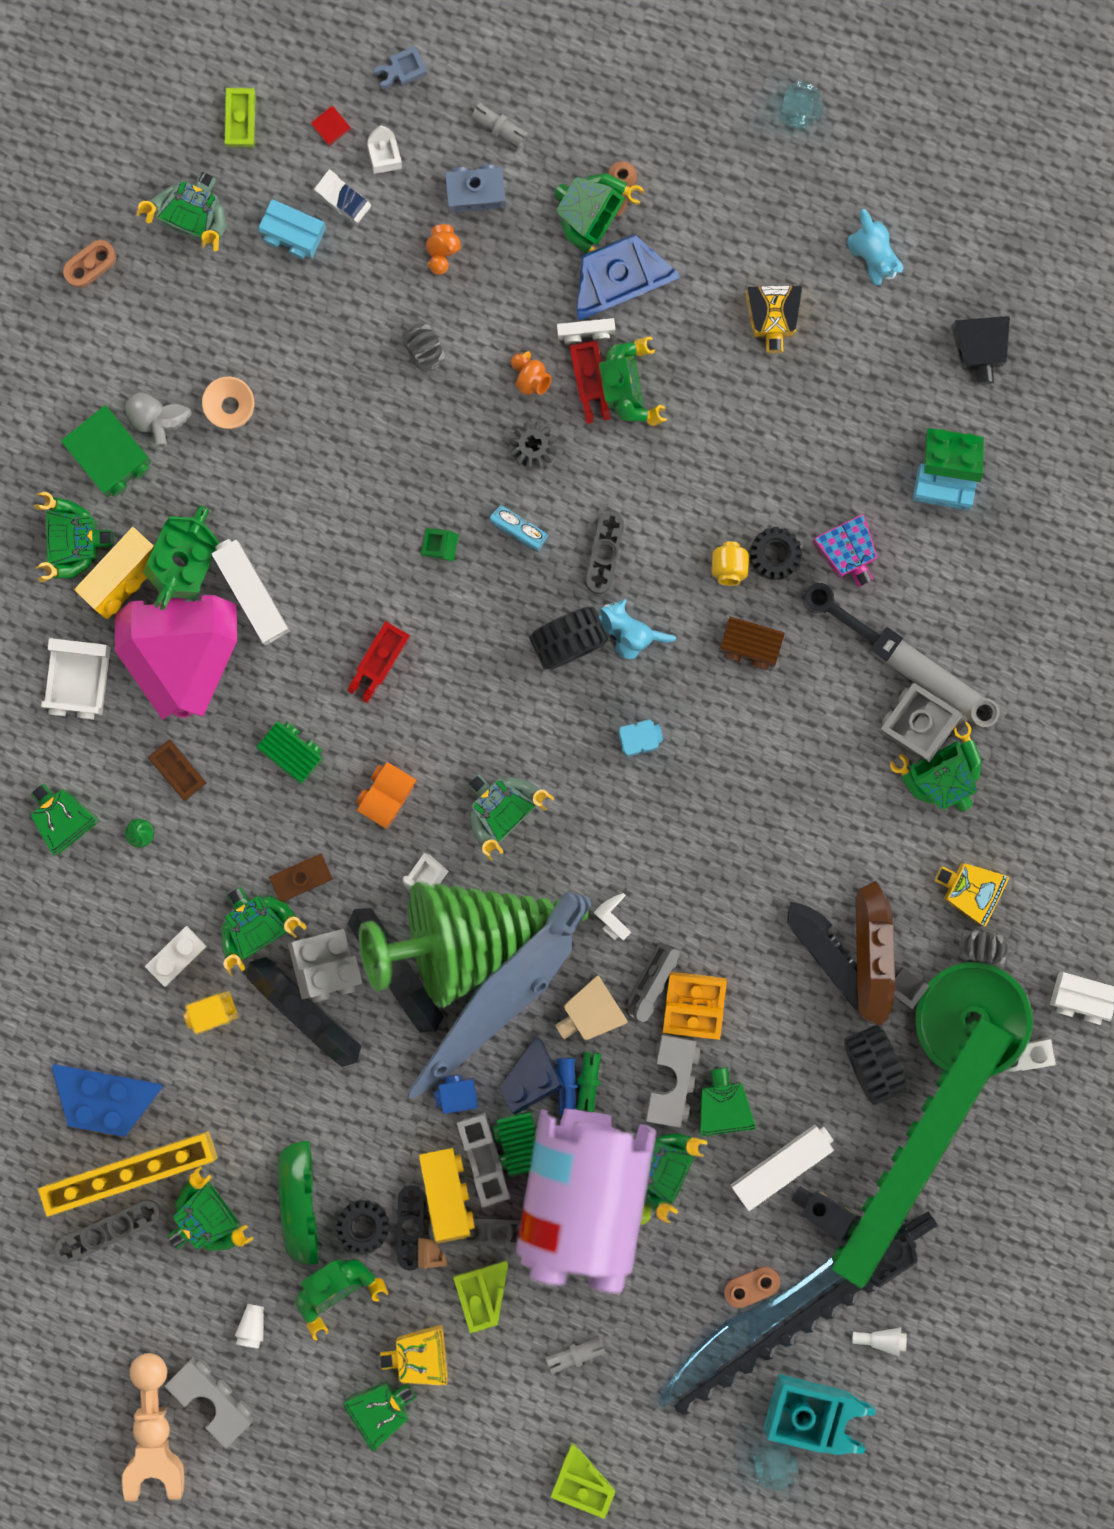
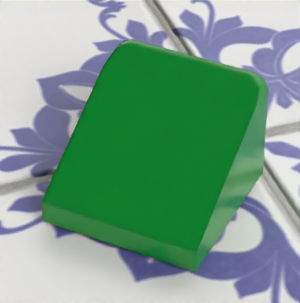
M426 528L420 556L454 562L459 534L450 530Z

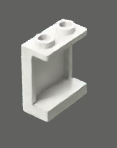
M49 638L48 650L51 651L45 701H42L41 707L49 709L48 714L66 716V711L77 712V718L94 720L95 714L102 715L111 647L103 644Z

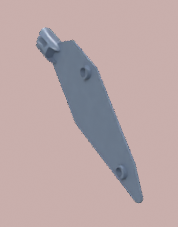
M565 892L549 915L547 925L481 983L409 1090L408 1095L410 1098L418 1097L444 1080V1077L452 1073L547 989L548 984L572 950V933L591 906V901L588 897Z

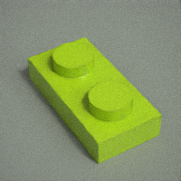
M226 88V147L255 148L256 91L254 88Z

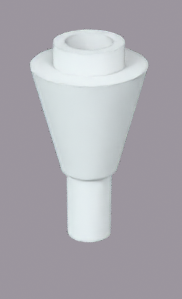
M901 1327L872 1332V1334L853 1332V1344L871 1345L873 1348L900 1357V1351L906 1352L907 1334L901 1333Z

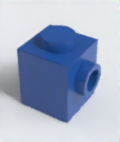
M461 1074L444 1077L445 1082L439 1084V1090L434 1091L437 1108L442 1107L443 1114L478 1108L474 1078L462 1079Z

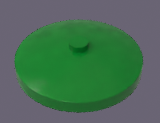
M966 962L943 970L928 983V989L918 1001L915 1018L916 1030L924 1051L937 1066L947 1072L951 1070L955 1063L951 1061L954 1052L959 1045L965 1046L970 1038L966 1036L967 1030L974 1020L979 1022L981 1018L1014 1036L991 1076L1004 1072L1021 1058L1031 1039L1033 1012L1026 992L1010 974L990 964Z

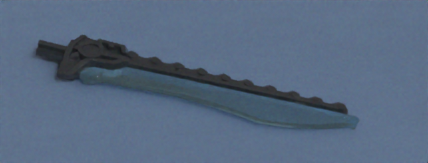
M927 1211L905 1227L903 1224L901 1225L865 1287L861 1289L845 1279L718 1372L716 1370L718 1367L843 1276L832 1270L835 1262L831 1261V1257L795 1285L768 1301L726 1320L710 1333L683 1362L659 1398V1405L661 1407L666 1406L704 1377H707L708 1380L679 1400L674 1406L675 1410L682 1413V1415L690 1414L695 1399H701L702 1402L711 1400L716 1385L723 1386V1388L731 1387L736 1372L740 1371L743 1374L752 1373L757 1358L760 1357L764 1361L773 1359L777 1345L781 1344L784 1347L793 1346L798 1331L801 1330L805 1334L814 1332L819 1317H823L825 1320L834 1319L839 1304L842 1303L846 1306L855 1305L860 1290H864L867 1293L875 1292L877 1287H882L918 1263L915 1250L917 1245L914 1241L938 1226L933 1216Z

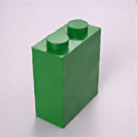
M106 405L60 440L107 497L110 495L114 497L120 495L127 488L125 483L133 477L136 479L141 478L149 471L148 465L152 463Z

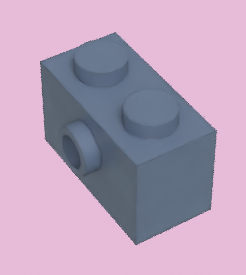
M493 164L482 165L478 170L457 167L451 169V172L445 173L449 213L506 208L502 167L496 168V165Z

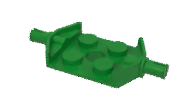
M203 505L197 507L193 518L169 516L144 567V575L158 589L157 593L159 595L154 606L156 608L160 606L159 610H166L167 604L172 597L194 599L200 592L199 588L213 558L212 553L216 551L215 547L220 544L204 524L209 509L206 507L203 511ZM172 557L181 558L185 567L177 566L173 562Z

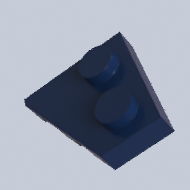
M536 1037L500 1087L511 1113L515 1115L564 1087L541 1038Z

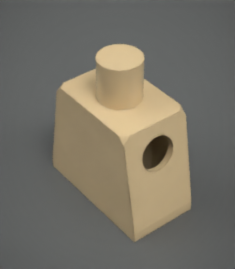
M597 975L563 1005L569 1016L555 1024L563 1039L579 1031L586 1041L628 1023L599 975Z

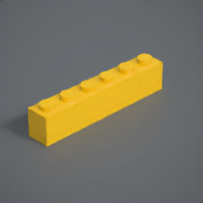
M206 1131L40 1187L38 1192L46 1217L213 1162L218 1156L210 1131Z

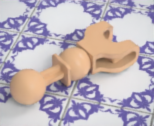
M145 1353L138 1356L130 1367V1379L133 1385L141 1390V1408L137 1409L134 1415L133 1435L138 1443L135 1448V1456L129 1461L122 1475L123 1494L126 1502L137 1501L140 1496V1483L150 1477L158 1478L165 1484L167 1497L170 1500H181L184 1492V1465L179 1457L169 1449L167 1438L170 1427L165 1417L167 1410L166 1407H159L158 1388L166 1380L167 1366L160 1356L153 1353Z

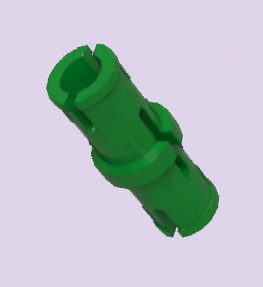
M583 1052L581 1077H578L577 1082L580 1084L577 1110L584 1111L585 1100L588 1099L587 1111L595 1112L597 1086H600V1080L598 1079L600 1058L602 1056L600 1053L593 1054V1062L590 1065L591 1052Z

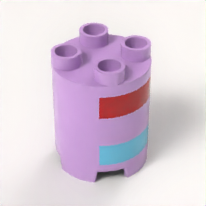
M565 1108L560 1125H555V1118L548 1116L547 1110H540L516 1248L517 1254L521 1256V1264L530 1267V1278L539 1282L557 1285L565 1284L567 1272L589 1275L588 1285L592 1288L608 1292H622L625 1275L630 1274L633 1268L656 1130L645 1124H640L636 1139H633L632 1134L620 1133V1130L611 1127L612 1115Z

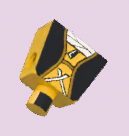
M802 286L747 287L746 300L753 337H766L767 353L783 352V337L794 336Z

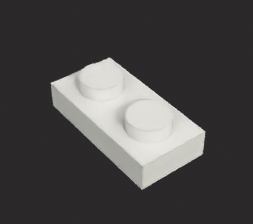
M614 318L557 324L558 341L564 340L565 344L570 345L581 343V338L593 337V341L598 340V342L609 340L610 335H615Z
M186 926L145 967L166 987L207 946Z

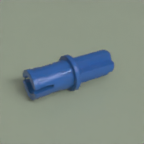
M557 1058L558 1074L564 1085L563 1088L558 1090L559 1114L562 1116L565 1108L576 1109L575 1088L578 1087V1084L575 1083V1058Z

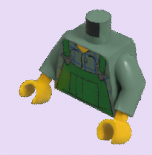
M204 172L200 173L195 185L181 180L178 185L168 187L150 201L140 202L136 216L146 213V223H151L154 215H156L155 218L159 224L200 242L202 248L211 243L213 244V251H218L219 241L227 228L224 207L220 204L218 196L210 193L216 179Z
M480 774L468 784V787L478 797L471 805L473 811L469 817L473 835L481 845L485 856L492 861L490 853L494 849H498L502 854L503 849L499 843L537 806L544 811L547 810L542 805L545 798L554 800V797L527 780L508 777L504 780L499 778L493 785H490Z

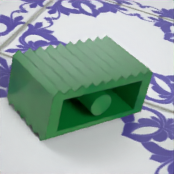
M277 721L256 748L298 783L303 785L324 758L320 755L322 749L310 739L305 743L297 737L300 731L288 721L284 725Z
M531 1111L497 1118V1126H493L496 1143L502 1142L504 1154H500L499 1158L503 1172L508 1171L509 1177L530 1173L536 1138Z

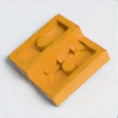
M670 972L663 1033L720 1040L727 978Z

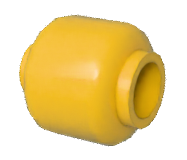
M732 541L724 542L723 546L717 547L713 551L711 574L718 580L719 584L736 586L740 584V581L747 578L749 553L744 548H741L739 543Z

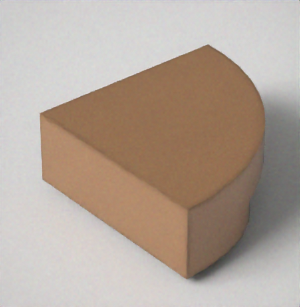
M418 1238V1268L426 1269L447 1266L446 1255L435 1241Z

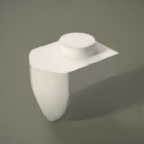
M380 125L370 134L367 141V150L374 174L402 169V161L394 133Z
M424 853L410 874L403 877V884L408 892L411 886L414 885V882L417 881L427 882L431 886L432 884H440L449 871L431 855Z
M624 893L605 901L594 912L606 924L602 929L614 940L618 937L624 940L631 933L611 913L626 896Z

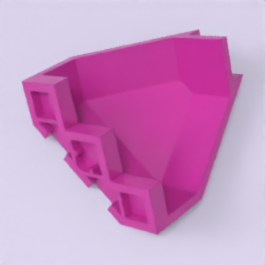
M215 595L201 596L202 601L185 602V598H171L166 610H159L160 606L156 608L154 605H144V601H132L115 613V652L162 720L171 714L180 718H187L192 714L204 716L237 642V607L235 603Z

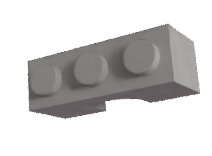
M661 1034L656 1063L672 1068L676 1074V1082L673 1088L667 1092L650 1091L645 1118L647 1122L681 1128L682 1121L687 1122L690 1105L685 1104L687 1093L693 1092L695 1076L690 1074L692 1064H698L700 1048L696 1047L695 1040Z
M486 1112L459 1119L457 1121L458 1130L472 1167L474 1182L482 1207L510 1199V1190L501 1167Z
M192 1357L167 1382L165 1387L184 1407L196 1397H206L214 1403L216 1415L208 1423L206 1429L226 1449L252 1423L254 1418L251 1414L253 1412L244 1401L240 1400L237 1402L230 1395L232 1389L226 1382L221 1379L217 1382L210 1374L212 1369L204 1360L199 1359L197 1361Z

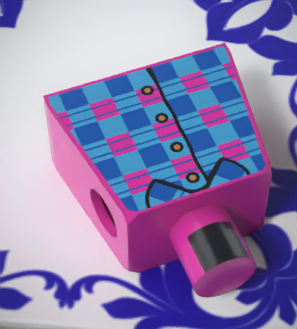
M864 514L813 539L814 546L839 579L851 573L858 588L873 581L866 565L875 561L877 554Z

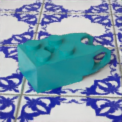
M778 1374L763 1430L768 1440L823 1454L824 1452L835 1455L849 1453L864 1454L866 1447L863 1446L862 1442L854 1440L845 1434V1426L851 1418L867 1415L874 1416L876 1408L868 1402L859 1400L849 1391ZM802 1410H805V1411H806V1412H801V1413L799 1414V1416H796V1414H797L799 1411H802Z

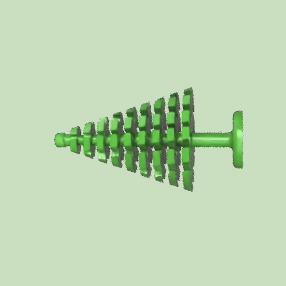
M414 882L409 891L410 900H408L410 940L386 945L384 935L375 922L361 923L359 943L367 979L375 991L384 990L389 986L391 979L390 961L415 956L420 977H423L424 987L429 997L433 998V1003L437 1007H445L454 998H460L466 994L470 987L473 989L481 985L485 978L487 979L547 925L548 917L559 900H556L552 905L551 901L545 898H538L536 902L530 896L522 895L518 899L516 895L504 893L501 896L498 892L494 891L483 893L479 889L470 888L465 890L457 886L448 888L442 884H432L431 886L427 882ZM588 911L581 921L588 919Z

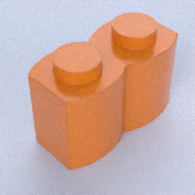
M387 762L384 767L380 764L378 765L371 777V780L375 781L369 791L364 789L356 801V804L359 805L357 809L359 813L385 829L389 828L417 782L415 778Z

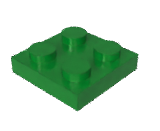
M927 428L924 473L981 482L983 476L984 437L951 432L944 429Z

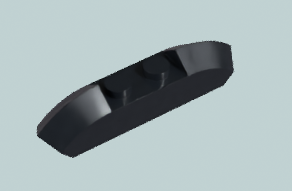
M790 902L787 925L856 1012L861 1015L858 1012L857 963L851 956L847 959L839 951L843 946L833 934L827 936L825 933L833 926L829 920L806 905Z
M372 908L354 909L347 924L358 942L361 923L373 921L380 927L386 945L395 943ZM406 959L390 961L391 979L388 988L420 1033L436 1032L444 1017L441 1011L433 1003V999L429 997L425 987Z
M267 957L249 962L247 979L315 1045L341 1067L357 1063L361 1050L359 1042L316 1002L313 1003L312 998L302 999L299 986Z

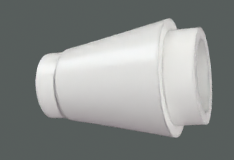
M247 1304L235 1334L237 1345L259 1348L260 1341H263L264 1307Z

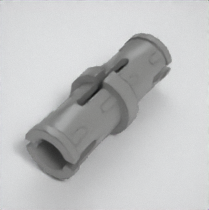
M482 103L477 105L478 110L475 109L473 111L472 120L491 130V134L495 137L499 135L517 148L522 146V141H525L528 136L527 131L509 122L507 116L496 114Z
M600 1336L577 1346L575 1343L571 1344L567 1350L546 1356V1361L553 1375L574 1365L580 1367L582 1362L602 1354L605 1355L606 1351Z

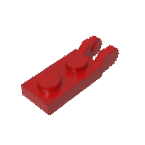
M598 340L569 345L580 403L583 404L586 424L593 423L594 419L589 401L600 399L601 416L604 421L610 420L599 363L602 361Z
M385 621L356 670L358 672L350 683L347 692L351 694L356 692L364 675L373 681L365 691L362 701L368 704L379 684H383L411 636Z

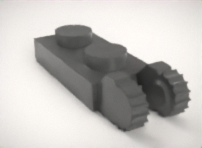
M662 942L658 943L632 991L633 993L628 1000V1004H626V1014L641 1023L648 1021L650 1015L654 1012L653 1003L662 993L664 983L670 972L677 966L681 952Z

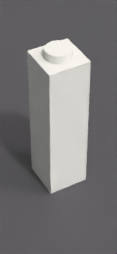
M228 539L215 547L217 551L212 553V556L262 643L267 645L290 632L240 543L237 540L232 542Z
M814 1124L730 1185L748 1211H750L834 1150L830 1144L834 1140L824 1127L819 1130Z

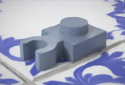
M416 46L391 56L390 61L392 65H379L374 69L375 76L383 73L388 75L385 81L380 82V87L383 90L390 88L396 79H399L403 86L428 74Z

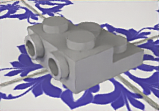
M913 683L910 689L906 688L901 693L898 699L899 704L893 712L889 711L882 721L881 731L897 744L930 762L963 715L949 704L916 683Z
M344 929L288 943L302 999L312 997L314 1003L330 999L329 993L338 990L339 996L356 992L355 986L362 984L356 956L351 957Z

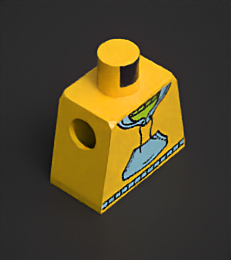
M961 863L957 873L941 866L934 881L949 888L943 900L976 924L986 927L1010 877Z

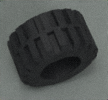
M584 607L561 616L538 628L529 637L543 669L549 670L579 659L602 647L609 640L594 607Z
M876 1024L845 1038L844 1047L852 1069L866 1098L873 1105L907 1092V1081L902 1066L888 1036L879 1025Z

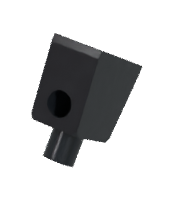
M1010 316L955 320L952 324V332L962 370L976 369L978 385L994 383L993 368L1003 367L1007 361Z
M800 1186L791 1200L804 1209L801 1216L840 1241L847 1239L848 1236L846 1234L849 1228L860 1217L856 1212L819 1190L812 1194ZM820 1204L826 1207L824 1216L817 1213V1207Z

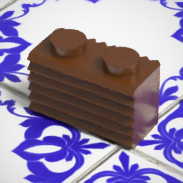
M730 616L719 651L724 653L723 658L735 662H740L741 658L752 661V667L767 671L768 666L774 667L776 665L785 633Z

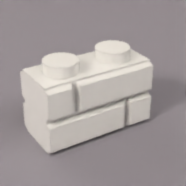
M1059 972L1050 1005L1057 1007L1056 1013L1073 1017L1074 1012L1085 1014V1021L1101 1025L1102 1020L1110 1021L1114 1011V986Z

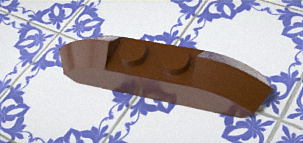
M874 881L860 888L855 897L858 1012L864 1019L881 1026L889 1018L895 993L894 934L890 903L877 881Z

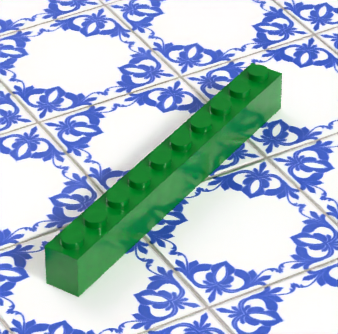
M981 1018L979 1022L974 1020L966 1032V1036L970 1038L964 1047L960 1045L957 1047L951 1058V1061L955 1062L949 1072L944 1070L936 1083V1086L940 1087L934 1097L929 1095L924 1102L921 1111L925 1113L920 1122L914 1120L906 1133V1136L909 1137L905 1147L899 1145L891 1158V1161L894 1162L890 1172L884 1171L876 1183V1186L880 1187L875 1197L869 1196L861 1209L865 1214L860 1222L855 1220L846 1234V1236L850 1237L845 1247L840 1245L831 1261L835 1262L832 1270L861 1289L866 1286L1014 1036L984 1018Z

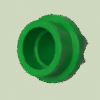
M135 819L126 827V840L134 847H145L154 838V828L147 820Z

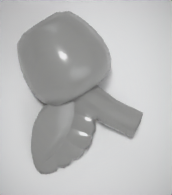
M142 392L131 396L125 405V412L131 425L141 432L152 431L157 448L167 446L164 430H175L181 427L192 413L188 407L183 405L171 404L163 407L158 399Z

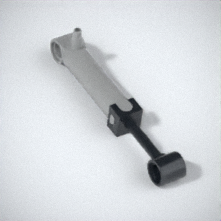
M815 583L805 591L803 603L809 612L814 614L830 613L873 643L868 651L869 654L882 663L888 664L912 682L961 712L963 716L956 724L957 732L961 731L966 724L965 721H969L977 728H986L997 722L1000 710L993 700L985 698L902 640L903 637L889 627L884 628L881 634L875 632L835 604L833 591L828 585ZM819 591L823 593L825 604L821 606L815 605L811 600L812 592ZM979 706H984L989 710L990 716L987 721H982L977 717L976 711ZM954 728L949 734V736L952 738L956 736L954 733Z

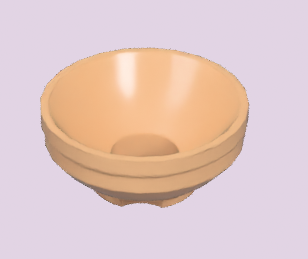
M218 378L206 388L203 394V411L207 419L217 427L223 429L239 428L250 419L254 411L255 400L249 386L238 378ZM232 397L238 401L239 408L235 413L227 414L222 410V403L226 398Z

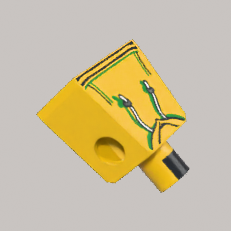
M443 1325L398 1336L396 1339V1351L380 1352L382 1370L398 1368L400 1382L447 1385L448 1375Z

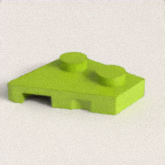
M507 1260L454 1275L453 1278L470 1333L498 1325L508 1269Z
M571 1443L551 1492V1498L605 1519L615 1494V1488L577 1445Z

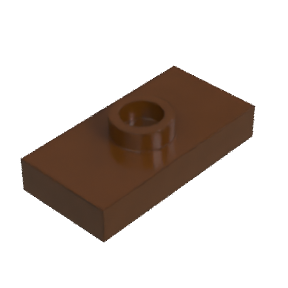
M171 739L167 740L147 757L185 802L207 784Z
M321 853L271 875L269 879L278 899L284 902L333 880V877Z

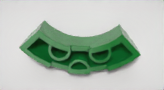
M301 1141L285 1147L279 1154L278 1188L280 1217L286 1253L291 1259L301 1264L314 1265L318 1264L319 1243L312 1199L313 1161L310 1142Z

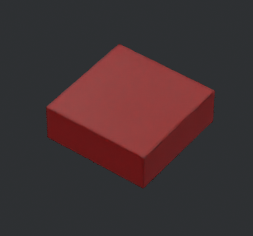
M333 105L311 122L312 127L329 147L351 130L349 124Z

